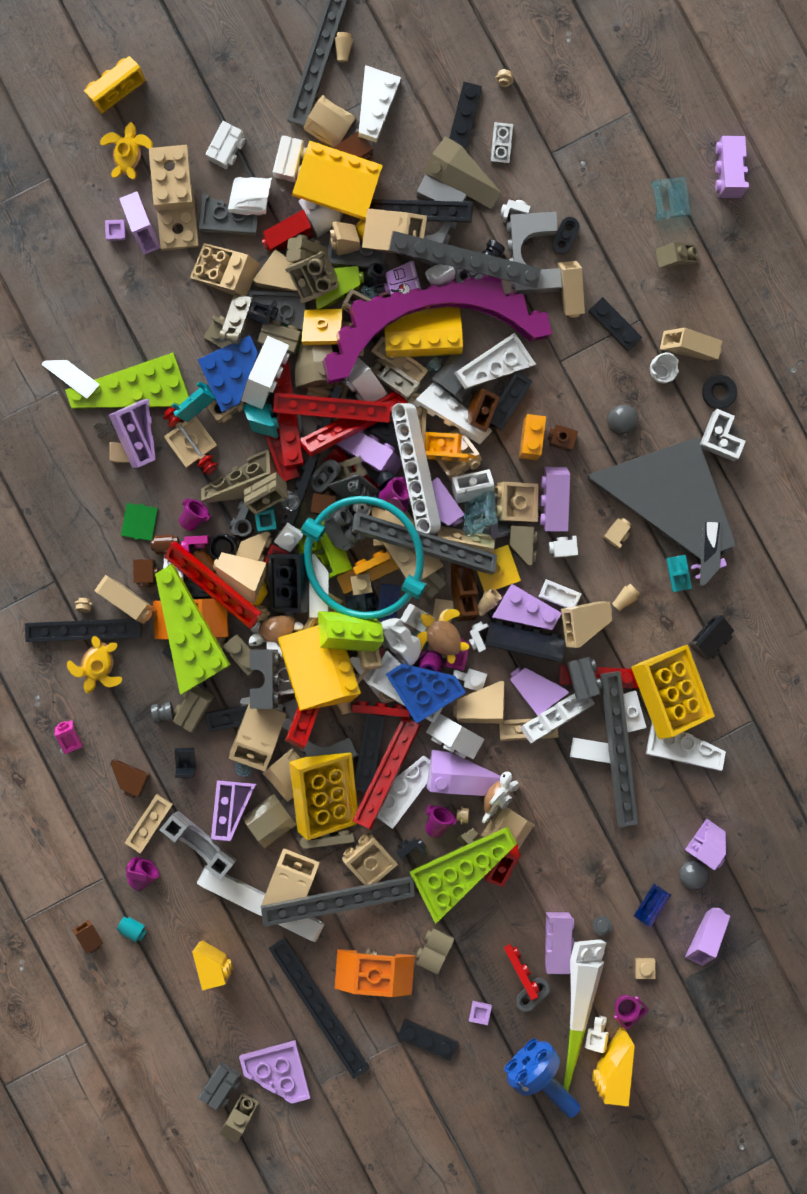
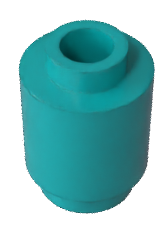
M124 916L117 927L120 935L135 943L138 940L142 941L147 932L145 930L146 925L131 917L126 918Z

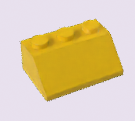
M129 56L126 59H121L113 69L105 71L96 82L89 83L84 92L102 115L144 83L146 79L140 66Z
M200 941L192 953L202 991L225 985L233 970L232 960L228 959L227 954L205 941Z

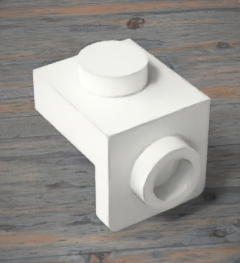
M508 200L507 205L503 204L500 216H503L502 222L506 223L509 213H529L530 206L522 200Z
M287 523L277 533L274 542L280 548L291 552L303 534L300 530Z
M409 604L401 617V621L420 632L428 630L421 622V614L428 613Z
M482 621L472 625L473 630L469 631L472 637L469 642L473 650L477 649L478 652L486 649L478 631L489 627L487 623L483 625Z

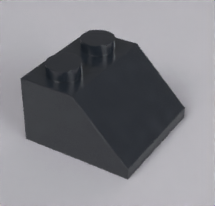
M722 615L713 616L688 645L705 660L714 659L720 653L719 648L722 644L726 645L733 638L731 634L734 632V629Z

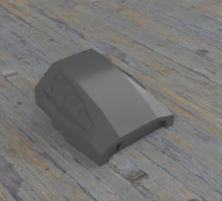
M460 354L450 355L431 379L443 387V389L449 391L461 403L474 389V387L464 389L454 374L470 363Z
M354 504L338 509L324 520L325 532L335 547L344 551L366 538V536L352 532L355 514L353 510Z

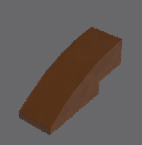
M451 563L454 609L460 612V615L456 617V621L475 620L480 613L476 601L478 590L473 570Z

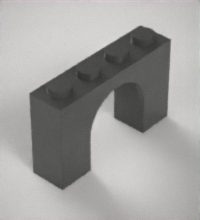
M296 698L284 703L285 707L282 708L283 712L287 713L286 719L290 718L291 722L298 708ZM351 737L330 746L317 745L308 738L305 748L300 749L301 753H306L307 757L339 753H351L352 757L358 755Z

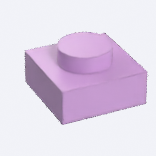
M105 220L107 241L126 240L125 220Z
M472 1001L468 1020L488 1025L492 1005Z

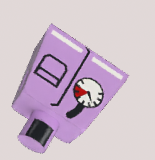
M414 261L386 272V283L376 285L379 296L391 295L396 292L406 294L416 288H420L421 291Z

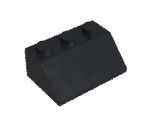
M304 553L268 554L270 612H309V579L305 569Z

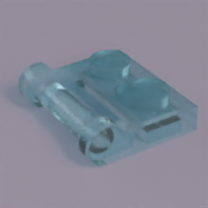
M686 176L651 182L656 203V220L690 215ZM661 187L667 188L669 211H664Z
M488 491L465 503L464 532L467 536L474 535L476 531L488 525L493 526L497 524L494 492ZM485 516V519L474 524L475 520Z

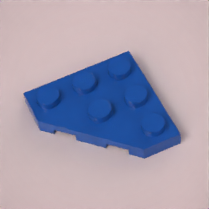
M250 335L241 339L239 344L232 343L197 359L222 413L240 405L247 380L257 360L258 352Z
M401 664L386 673V676L416 724L466 693L457 677L406 664Z

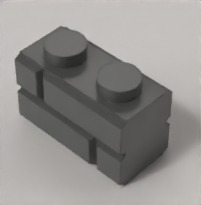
M590 657L566 663L576 700L601 694L600 690L603 688L600 678L596 679L594 671H597L594 659L591 660Z
M221 1061L198 1098L217 1111L220 1106L225 1107L230 1099L228 1096L231 1089L235 1091L241 1082L238 1079L240 1073Z

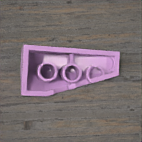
M431 750L426 788L430 792L485 796L488 789L494 783L500 781L501 776L452 752Z

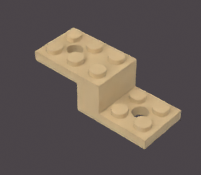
M177 145L149 148L153 203L158 215L161 250L199 247L195 195L191 185L188 146ZM168 162L175 164V168L172 171L165 169V165ZM176 225L183 226V231L180 234L173 232V228Z

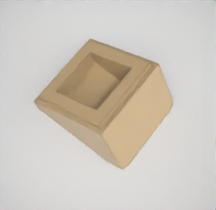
M110 442L111 463H130L121 443Z

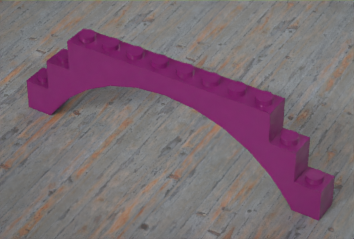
M484 275L481 279L475 280V277H471L461 283L451 281L446 283V286L441 287L439 285H431L426 290L421 291L420 288H416L406 294L396 292L391 294V297L386 298L376 296L372 298V301L365 302L363 299L354 301L349 308L353 328L351 326L342 327L336 334L340 355L337 352L327 354V357L322 362L328 384L346 381L359 354L372 338L386 326L402 317L425 309L453 307L481 312L508 324L529 342L547 339L552 335L547 312L541 313L538 310L528 315L523 293L517 294V292L506 294L505 297L501 279Z

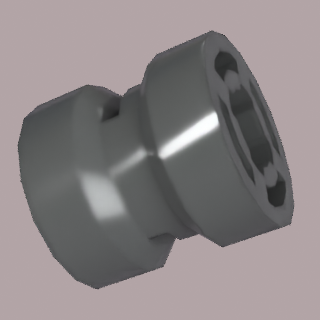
M171 702L164 703L161 706L159 704L151 706L154 724L161 723L162 720L173 721L174 710Z

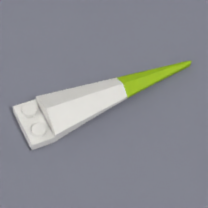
M601 939L574 942L570 958V1035L563 1086L567 1091H569L604 966L602 958L606 942Z

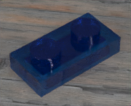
M381 583L378 611L393 605L399 600L400 586ZM397 611L377 620L383 622L388 619L397 618Z
M653 884L634 917L651 928L671 897V894L658 885Z

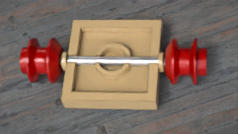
M173 407L167 409L164 412L163 420L168 419V427L176 428L165 435L164 438L182 463L188 468L200 460L197 467H203L204 471L202 474L207 473L211 475L218 469L216 466L219 463H213L212 459L214 456H206V454L218 445L197 416L189 422L185 421L182 423V419L176 417L173 413L176 409Z

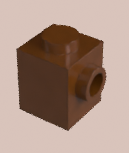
M556 425L554 429L549 431L547 438L550 440L549 445L571 452L578 431Z
M323 491L322 494L313 493L311 513L319 515L324 509L335 503L337 497L333 496V492Z
M133 560L134 583L139 584V587H151V583H156L155 574L159 572L158 567H156V560Z
M89 920L72 929L86 954L97 951L100 945L103 944Z

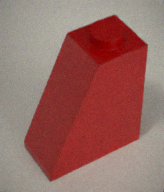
M301 210L263 232L265 238L261 240L265 250L269 249L272 254L275 249L278 252L286 249L288 240L296 238L297 235L308 236V240L314 238L305 210Z

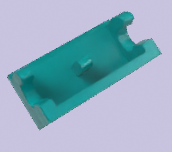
M198 382L196 385L200 388L180 405L173 403L171 407L176 409L173 412L174 415L189 422L216 398L208 384Z

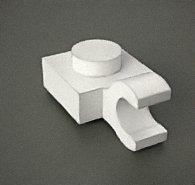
M468 668L467 674L454 670L452 674L457 679L464 681L463 687L475 691L483 689L487 674Z
M601 1015L595 1017L594 1029H588L586 1049L601 1053L606 1052L609 1033L604 1032V1028L607 1023V1017Z

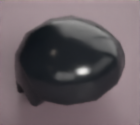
M218 534L212 538L209 544L210 554L215 560H219L221 552L236 555L238 550L236 540L229 534Z

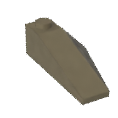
M446 136L436 148L424 169L425 173L465 193L466 196L490 209L493 208L501 194L498 187L481 170L463 146Z
M301 342L294 368L296 388L334 386V383H327L322 362L327 357V354L333 353L332 345H303Z
M267 449L247 459L248 462L240 468L235 466L226 477L220 476L201 488V501L203 503L244 498V489L275 472L278 473L271 451Z

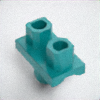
M686 555L666 558L672 592L692 589Z

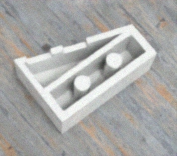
M267 336L249 375L241 401L263 409L269 393H273L277 382H275V379H279L283 371L282 363L286 364L290 354L287 353L288 344Z

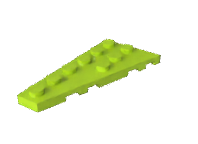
M174 353L95 379L94 381L99 386L88 398H85L72 387L65 390L72 409L125 408L144 399H149V408H171L173 403L180 405L189 397Z
M170 564L156 573L155 576L179 692L182 695L229 667L230 663L174 564Z
M505 827L410 871L435 924L517 845L509 827Z

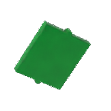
M127 503L121 536L131 537L135 540H153L158 508L145 506L143 503L141 505Z

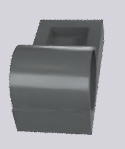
M241 500L237 509L239 514L237 518L232 519L229 528L231 529L230 533L246 538L253 533V526L247 520L251 510ZM243 523L249 526L246 533L239 532V526Z

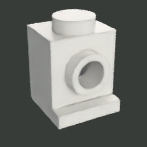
M572 536L571 540H568V537L556 538L557 541L549 542V552L553 554V558L578 555L576 536Z

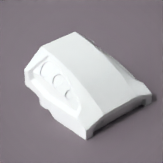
M235 178L228 212L242 215L266 214L272 178Z

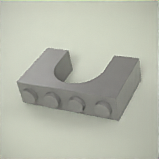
M427 175L424 176L417 190V197L426 201L466 200L465 193ZM444 222L438 232L424 236V239L448 245L451 238L449 233L452 228H456L458 222ZM415 258V259H417V260H419V261H421V262H424V263H426V264H428V265H430V266H432V267H433L434 264H435L434 262H430V261H426V260H422V259Z
M556 212L510 215L509 221H506L507 233H510L511 240H508V251H512V258L509 260L526 264L521 256V247L528 239L556 235L558 231ZM560 268L542 269L537 288L510 282L511 289H514V292H517V294L560 292L562 288Z
M180 811L172 814L160 829L174 843L179 840L195 850L207 862L208 865L205 868L219 880L224 877L237 861L236 857L216 841H211V837Z

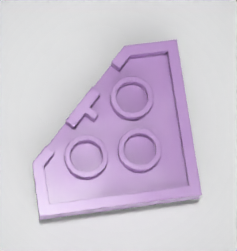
M296 1040L239 1056L245 1077L256 1081L272 1093L280 1095L292 1104L311 1098Z

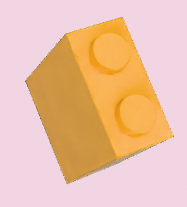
M526 415L523 421L519 459L538 461L540 458L546 416Z

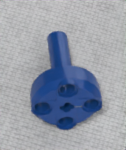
M536 1038L531 1039L506 1064L504 1071L507 1073L508 1084L523 1096L532 1095L542 1090L568 1118L576 1116L580 1111V1104L554 1078L560 1064L559 1055L548 1042L538 1041Z

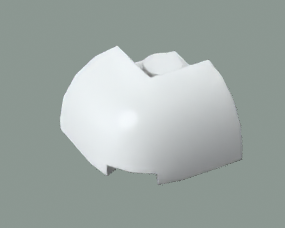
M303 199L298 201L301 208L305 210L309 223L317 237L330 231L332 222H340L343 217L342 212Z
M393 618L381 622L384 639L382 646L384 649L388 647L395 654L394 658L398 662L412 666L417 661L421 652L420 639L411 635L410 631L404 627L401 619Z

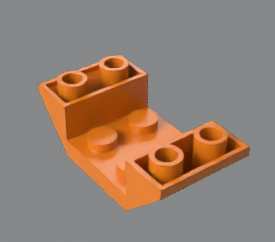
M194 599L215 637H229L228 610L215 599ZM161 600L153 601V607L155 608L153 611L154 639H168Z
M338 949L334 988L360 995L384 997L412 995L415 955L395 954V956L361 954L357 953V950Z

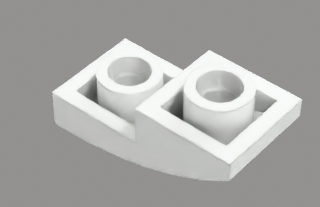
M494 122L491 161L510 162L513 124Z
M573 738L570 757L610 763L608 743Z

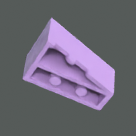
M722 136L719 142L716 143V154H719V161H716L715 171L718 173L715 191L718 192V198H741L749 188V182H745V174L748 173V168L745 167V158L747 157L745 136Z
M149 399L141 400L109 414L132 468L143 466L155 460Z
M364 430L336 444L341 450L352 457L361 455L362 462L369 465L375 471H392L396 475L402 465V460L394 452V447L387 443L382 445L379 443L380 440L372 434L369 436L363 434Z
M544 467V476H542L544 495H541V506L544 507V514L540 515V525H544L545 531H568L570 473L567 467Z
M511 584L491 618L552 630L562 613Z
M217 780L211 841H231L256 784Z
M706 819L685 850L713 870L720 868L725 861L726 832Z
M546 912L545 971L547 974H570L571 949L574 946V937H572L574 918H572L569 912Z

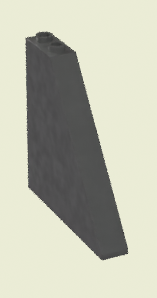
M698 437L587 476L588 481L695 559L701 558L703 522L722 523L721 555L731 552V547L736 546Z

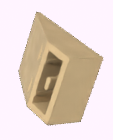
M367 209L362 248L390 252L388 249L392 231L424 238L427 216L407 212Z
M204 243L190 278L231 295L247 296L260 263L247 254Z
M249 702L231 747L229 759L265 772L287 713L278 709H250Z
M283 848L261 906L307 897L320 862Z

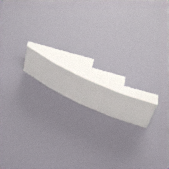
M574 693L525 723L520 729L531 744L573 719L595 703L591 697L576 700Z

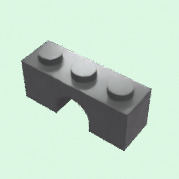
M278 649L250 650V670H259L265 677L264 685L261 688L250 689V709L278 708V704L281 702V695L278 693V685L281 682L278 665H280L281 657L278 654Z

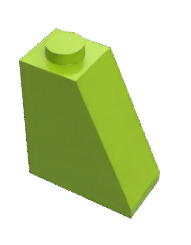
M358 266L334 268L339 286L316 298L317 309H327L345 299L350 289L360 290V283H364L363 271L359 272Z

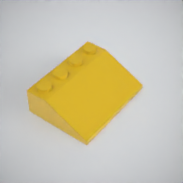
M309 141L292 196L366 220L367 209L370 207L382 165Z
M460 308L425 309L406 315L386 326V358L462 354L463 340Z
M319 625L277 639L300 711L352 702L361 694L347 650L320 648Z
M688 644L631 667L658 739L674 737L715 717Z
M351 753L308 756L289 762L298 833L306 840H311L357 825V823L352 821L358 806Z
M623 1027L618 1029L606 1048V1052L603 1053L598 1061L596 1070L593 1069L592 1081L595 1082L597 1092L602 1097L604 1104L629 1106L635 1045Z

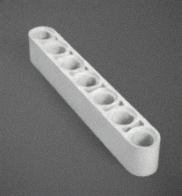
M411 403L396 404L392 408V417L415 526L418 531L436 534L441 528L417 410Z
M204 867L197 881L198 885L262 916L260 907L266 893L227 874L219 880ZM311 917L297 920V922L292 921L278 925L316 942L325 924Z

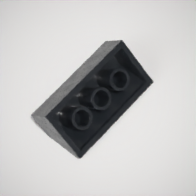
M494 620L493 623L489 622L484 645L562 662L565 640L560 639L561 635L550 633L547 636L542 634V630L531 628L530 632L523 630L524 626L516 624L508 627L504 626L505 622Z

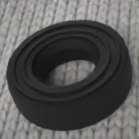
M715 375L705 382L702 396L705 403L711 408L725 409L734 403L737 397V386L730 377ZM716 385H722L726 388L727 395L724 399H717L713 396L712 391Z

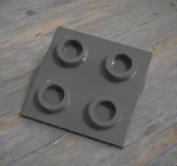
M360 474L328 484V487L342 498L352 496L376 498V495L380 493L379 489Z

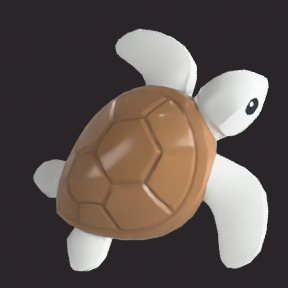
M286 612L285 615L268 618L262 624L258 620L256 625L251 628L254 634L249 638V645L259 646L265 641L267 642V649H278V654H280V657H283L281 649L277 645V639L292 634L293 630L301 631L304 625L300 622H295L293 613Z
M504 772L501 775L500 781L494 783L488 789L484 799L485 815L482 823L485 824L490 817L493 818L499 808L504 809L512 799L509 795L510 792L517 791L520 784L516 780L511 782L512 774L510 772Z

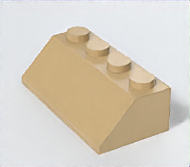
M387 510L376 516V518L404 526L396 516ZM408 511L403 512L415 526V522ZM382 542L404 577L407 578L408 575L414 576L416 552ZM424 555L421 581L444 567L439 559Z

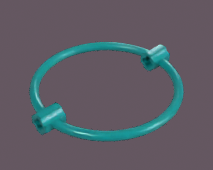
M352 496L336 501L324 509L315 520L308 518L303 524L301 533L307 536L304 547V563L308 579L322 601L336 612L364 620L383 618L401 609L412 597L419 599L423 594L427 584L421 581L424 568V553L421 539L410 519L391 503L370 496ZM370 504L389 511L403 523L414 543L416 569L414 576L408 575L402 585L401 590L406 593L396 603L379 611L359 612L338 604L323 590L314 573L312 564L313 541L319 542L326 531V526L322 525L323 521L336 510L348 505Z

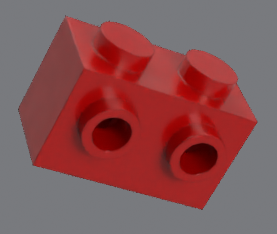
M518 844L485 875L486 882L504 887L506 881L511 877L514 866L520 859Z

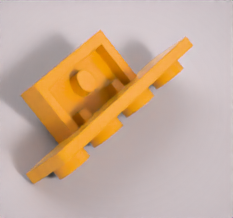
M425 432L427 459L436 460V456H441V460L453 461V457H457L460 462H469L470 459L477 458V455L461 453L462 434Z
M381 550L373 554V559L366 561V559H362L356 562V567L337 576V580L343 593L347 594L353 591L350 576L369 573L372 582L399 568L388 551L384 553Z

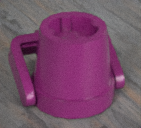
M395 477L380 491L379 499L391 503L402 512H406L410 497L405 478Z
M186 498L182 503L184 510L178 521L181 527L188 531H193L202 521L207 523L212 515L202 502Z
M422 649L418 657L419 668L443 673L444 661L441 654L434 650L425 651Z
M427 805L425 814L429 818L425 831L431 837L440 838L451 825L455 826L457 822L456 816L445 807Z
M133 857L125 869L128 884L136 891H142L159 877V871L154 862L140 857Z
M620 995L615 1001L614 1009L616 1014L614 1018L624 1029L628 1030L648 1013L649 1009L637 995L635 998L629 995Z

